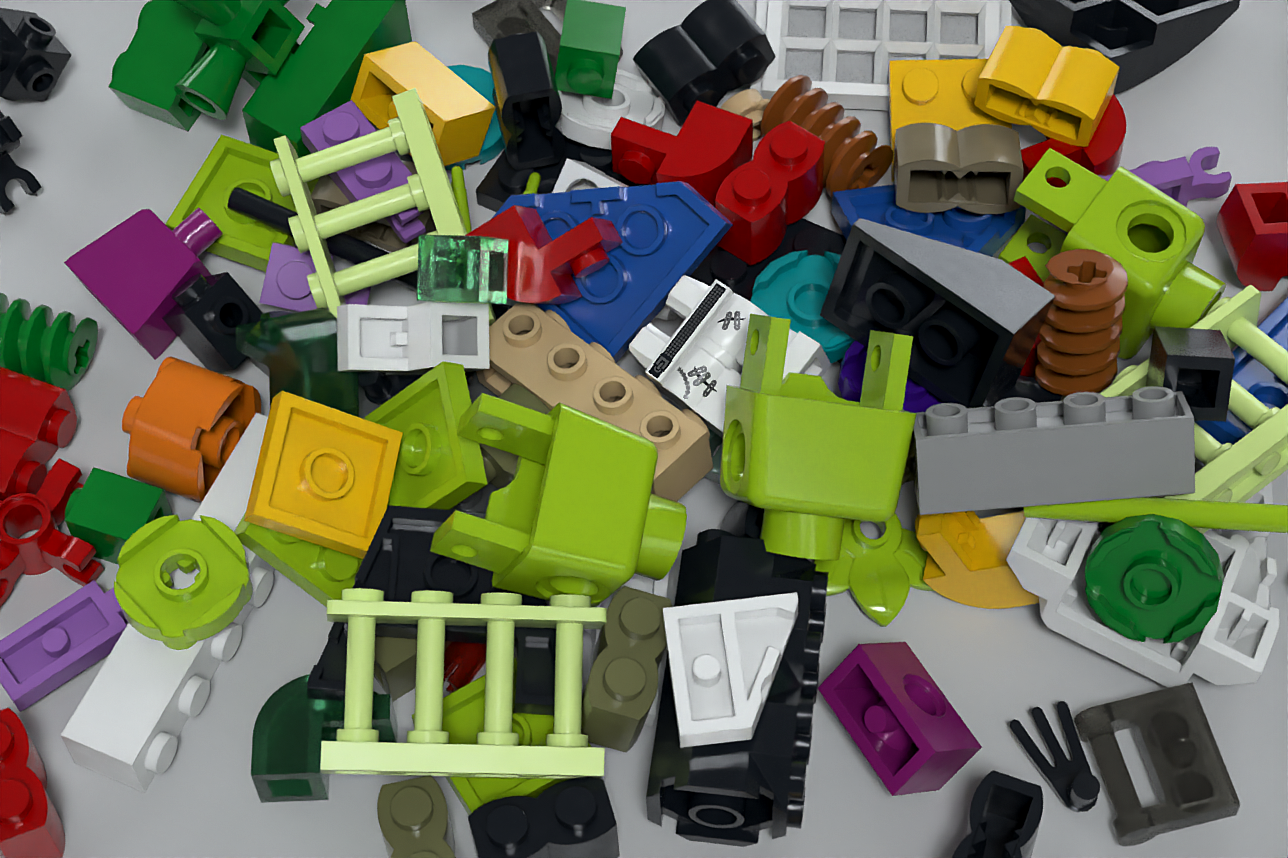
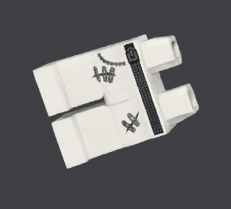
M684 275L670 291L666 301L669 309L684 319L683 323L671 338L649 323L640 330L630 343L629 350L646 369L645 373L661 393L675 401L683 409L693 411L709 429L723 438L726 385L740 386V373H742L750 314L769 315L747 299L733 293L729 287L717 279L711 286H708ZM789 329L783 379L789 372L822 377L831 366V363L821 344L800 331L796 333Z

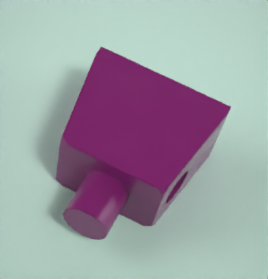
M199 207L172 231L151 209H141L69 257L64 263L85 288L156 360L177 336L162 319L177 304L172 299V295L182 284L198 273H201L203 277L211 276V273L198 256L221 237L223 233Z

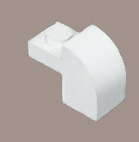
M425 302L411 306L359 304L337 306L338 371L386 373V375H424L442 361L462 364L465 372L490 369L489 304Z

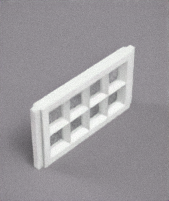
M757 0L755 22L766 34L776 57L767 67L764 74L750 84V89L758 90L763 99H771L787 80L798 75H805L812 81L811 90L822 88L826 91L828 95L827 104L839 102L844 109L889 111L888 68L890 60L989 59L1005 26H1011L1012 4L1009 0Z

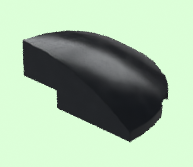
M1009 0L1027 28L1043 31L1061 46L1094 49L1117 64L1120 68L1114 95L1142 83L1181 59L1215 32L1240 5V0Z

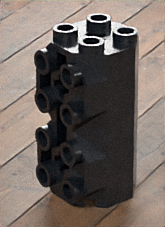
M708 529L698 533L696 545L682 550L674 607L797 592L799 601L798 616L751 740L680 748L667 652L646 793L647 820L662 827L663 814L677 820L676 834L689 841L740 847L757 844L759 830L772 827V839L786 836L787 827L801 829L806 789V768L809 765L812 740L814 704H816L820 647L821 643H823L829 572L816 571V564L806 558L767 552L764 539L736 537L730 532L720 529Z

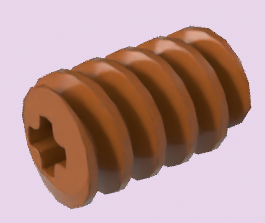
M798 75L787 80L773 95L764 110L760 124L761 135L764 137L779 124L792 121L824 140L823 188H826V192L831 198L832 192L869 188L877 184L893 161V150L889 145H881L876 148L878 140L876 134L872 131L860 133L861 123L855 116H848L843 119L845 112L843 106L839 102L827 104L828 95L826 91L822 88L811 90L812 81L808 76Z
M1074 249L1064 251L1051 257L1045 265L1050 275L1044 281L1043 288L1055 295V298L1039 332V338L1042 341L1037 346V359L1039 363L1035 366V380L1042 388L1055 394L1067 396L1077 392L1097 393L1111 385L1117 375V357L1120 353L1119 337L1123 329L1122 315L1125 311L1124 294L1128 287L1127 272L1121 263L1109 255L1096 250Z

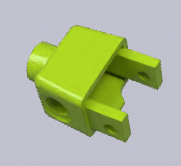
M1049 148L1015 192L1013 201L1066 231L1068 235L1031 214L999 254L998 259L1008 264L1026 256L1044 282L1050 275L1045 265L1051 257L1064 251L1088 249L1109 255L1121 263L1127 272L1128 287L1124 294L1125 311L1122 315L1123 329L1119 337L1120 353L1118 358L1124 360L1134 357L1153 333L1154 326L1191 328L1205 318L1211 307L1221 299L1226 283L1192 264L1205 232L1203 219L1124 167L1120 166L1111 178L1106 181ZM1051 177L1062 179L1066 186L1061 188L1051 186L1046 179ZM1033 242L1043 244L1048 251L1036 253L1028 247V244Z
M750 314L740 386L726 385L720 470L721 488L731 498L764 509L760 539H764L767 552L807 559L839 560L845 518L884 522L894 515L897 508L917 413L903 410L913 336L870 330L860 402L837 397L828 389L821 376L789 372L783 379L791 320Z
M481 393L460 417L457 430L458 436L518 455L516 471L510 484L490 494L485 519L455 510L434 532L431 552L493 571L492 586L495 588L550 601V596L584 595L591 597V607H597L630 580L634 573L656 581L663 579L668 574L682 545L687 514L686 507L682 503L651 493L658 459V451L652 441L560 402L548 414H544Z

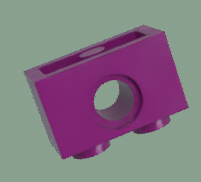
M906 642L858 644L818 687L824 699L892 796L940 790L982 748Z

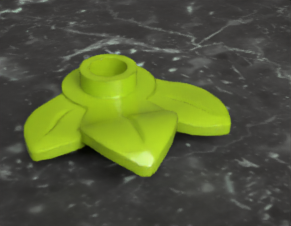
M896 513L884 522H874L881 530V537L878 539H869L863 535L860 523L865 522L864 520L845 518L839 560L814 559L813 563L816 564V571L829 572L827 596L841 594L850 590L862 611L879 626L886 627L904 606L910 587L924 591H934L923 580L928 552L924 551L919 545L916 532L902 528Z

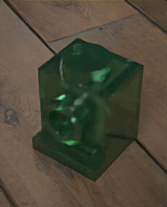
M419 235L417 301L507 304L509 239L463 235Z

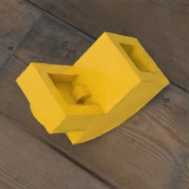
M974 511L920 515L919 513L915 520L916 537L921 548L928 552L923 576L924 582L934 591L950 600L978 608L1004 609L1038 604L1039 596L1022 587L1006 560L1026 519L1024 511L980 519Z

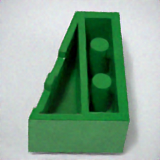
M173 0L148 1L140 12L138 29L127 51L121 53L114 63L112 80L108 87L128 108L188 132L202 112L185 102L176 93L174 86L210 49L194 33L203 17Z
M331 0L326 8L316 3L306 18L314 26L294 54L289 52L276 75L267 74L242 109L250 144L278 153L274 139L286 135L296 150L298 158L312 154L302 141L300 127L350 101L364 54L412 42L406 0Z

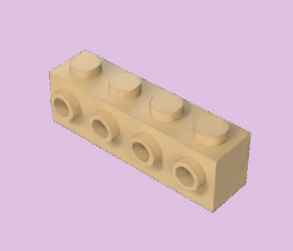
M518 301L489 326L490 369L479 370L476 373L479 382L498 397L513 383H516L535 395L550 410L560 402L652 441L658 451L652 494L677 502L713 469L709 442L710 432L703 420L689 409L680 411L662 398L656 386L642 375L633 377L619 367L611 354L596 342L588 344L571 332L567 323L556 312L552 310L544 312L533 303Z

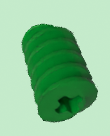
M0 293V367L66 389V391L71 390L80 382L94 356L98 341L97 321L86 317L81 320L76 328L75 316L70 312L63 311L54 320L52 308L42 304L36 307L31 314L30 303L27 300L18 298L9 307L7 296Z

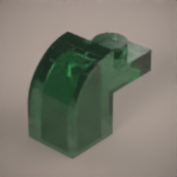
M324 307L297 313L271 311L263 313L258 322L236 326V350L269 367L270 407L273 397L281 391H285L359 417L358 372L338 371L337 318Z
M310 674L298 677L275 691L262 706L256 718L252 737L251 777L261 803L329 800L330 774H322L320 770L321 741H336L337 729H344L345 701L307 699V683ZM373 691L372 729L379 730V742L397 743L398 722L391 694H378Z

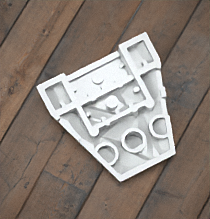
M1195 457L1196 473L1205 465ZM1272 482L1244 503L1273 504ZM1043 518L1025 519L1006 560L1022 587L1039 596L1040 615L1047 628L1168 688H1183L1193 673L1217 686L1253 684L1257 682L1264 670L1280 627L1279 609L1271 607L1270 586L1277 577L1276 559L1268 557L1267 537L1271 532L1225 529L1207 530L1203 535L1218 553L1224 574L1217 612L1202 631L1180 642L1163 643L1164 638L1152 639L1146 637L1145 642L1128 639L1105 625L1089 605L1085 591L1087 584L1084 572L1090 549L1104 529L1115 523Z

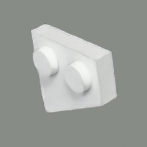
M797 592L663 608V622L680 748L752 739L798 616L799 601Z

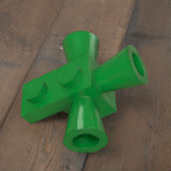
M173 0L203 17L194 33L210 47L206 54L174 86V90L189 105L215 119L225 120L227 118L241 77L256 90L267 74L276 75L289 52L294 54L300 46L296 41L305 26L284 7L290 0Z

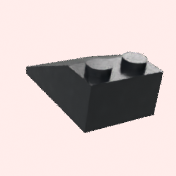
M859 218L853 223L820 316L867 349L870 330L913 336L908 377L945 403H957L966 408L991 407L1016 385L1055 295L1001 259Z

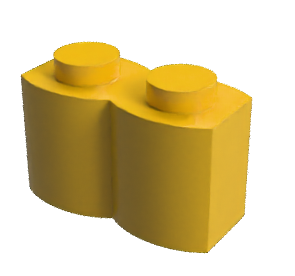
M1005 26L978 78L974 105L1002 121L1017 125H1031L1049 138L1074 146L1086 147L1089 145L1114 93L1120 67L1094 49L1061 46L1041 30L1020 26Z

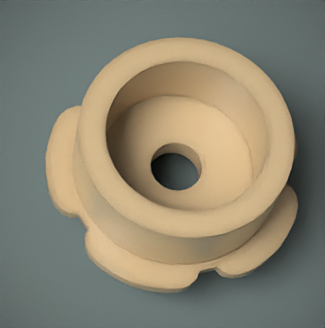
M743 90L730 97L721 106L720 109L753 120V142L763 137L760 124L770 99H763L758 90Z

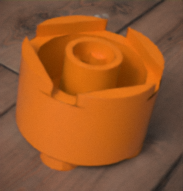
M171 356L165 358L144 397H133L123 414L122 430L130 434L127 475L130 478L164 489L195 502H202L256 412L261 414V399L258 390L240 380Z

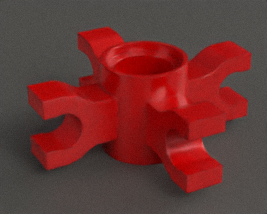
M60 458L47 473L36 495L19 493L3 501L0 500V607L9 597L16 580L21 574L39 575L52 568H56L69 579L84 587L91 581L96 580L104 570L101 563L91 559L96 553L93 545L80 538L68 536L58 529V526L65 519V509L71 494L76 488L83 487V484L77 482L82 476L81 470ZM38 530L28 538L19 539L20 536L28 531Z

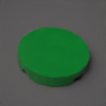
M1156 514L1126 517L1104 529L1090 549L1084 572L1087 584L1085 591L1089 605L1102 622L1124 637L1145 642L1146 637L1152 639L1164 638L1163 643L1180 642L1202 631L1217 612L1224 581L1219 555L1202 533L1179 519Z

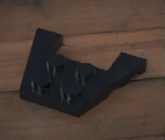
M389 505L355 576V584L352 588L384 591V601L411 602L412 592L427 590L453 593V603L481 604V594L515 593L493 587V571L430 551L434 532L455 510ZM460 511L466 514H470L485 519L486 513L483 512ZM520 594L522 595V605L547 606L544 599ZM334 622L328 634V642L322 655L308 677L307 699L345 701L348 622ZM376 623L375 637L417 639L418 624ZM445 625V641L486 644L487 626ZM515 627L514 646L517 648L513 713L554 715L556 629Z

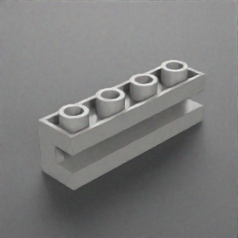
M1149 386L1135 390L1132 395L1104 397L1094 392H1077L1067 395L1063 401L1035 403L1028 398L1013 397L1002 399L995 406L966 408L957 403H940L930 406L926 412H917L911 439L915 462H913L914 489L920 515L1195 493L1194 416L1182 391L1173 392L1165 387Z

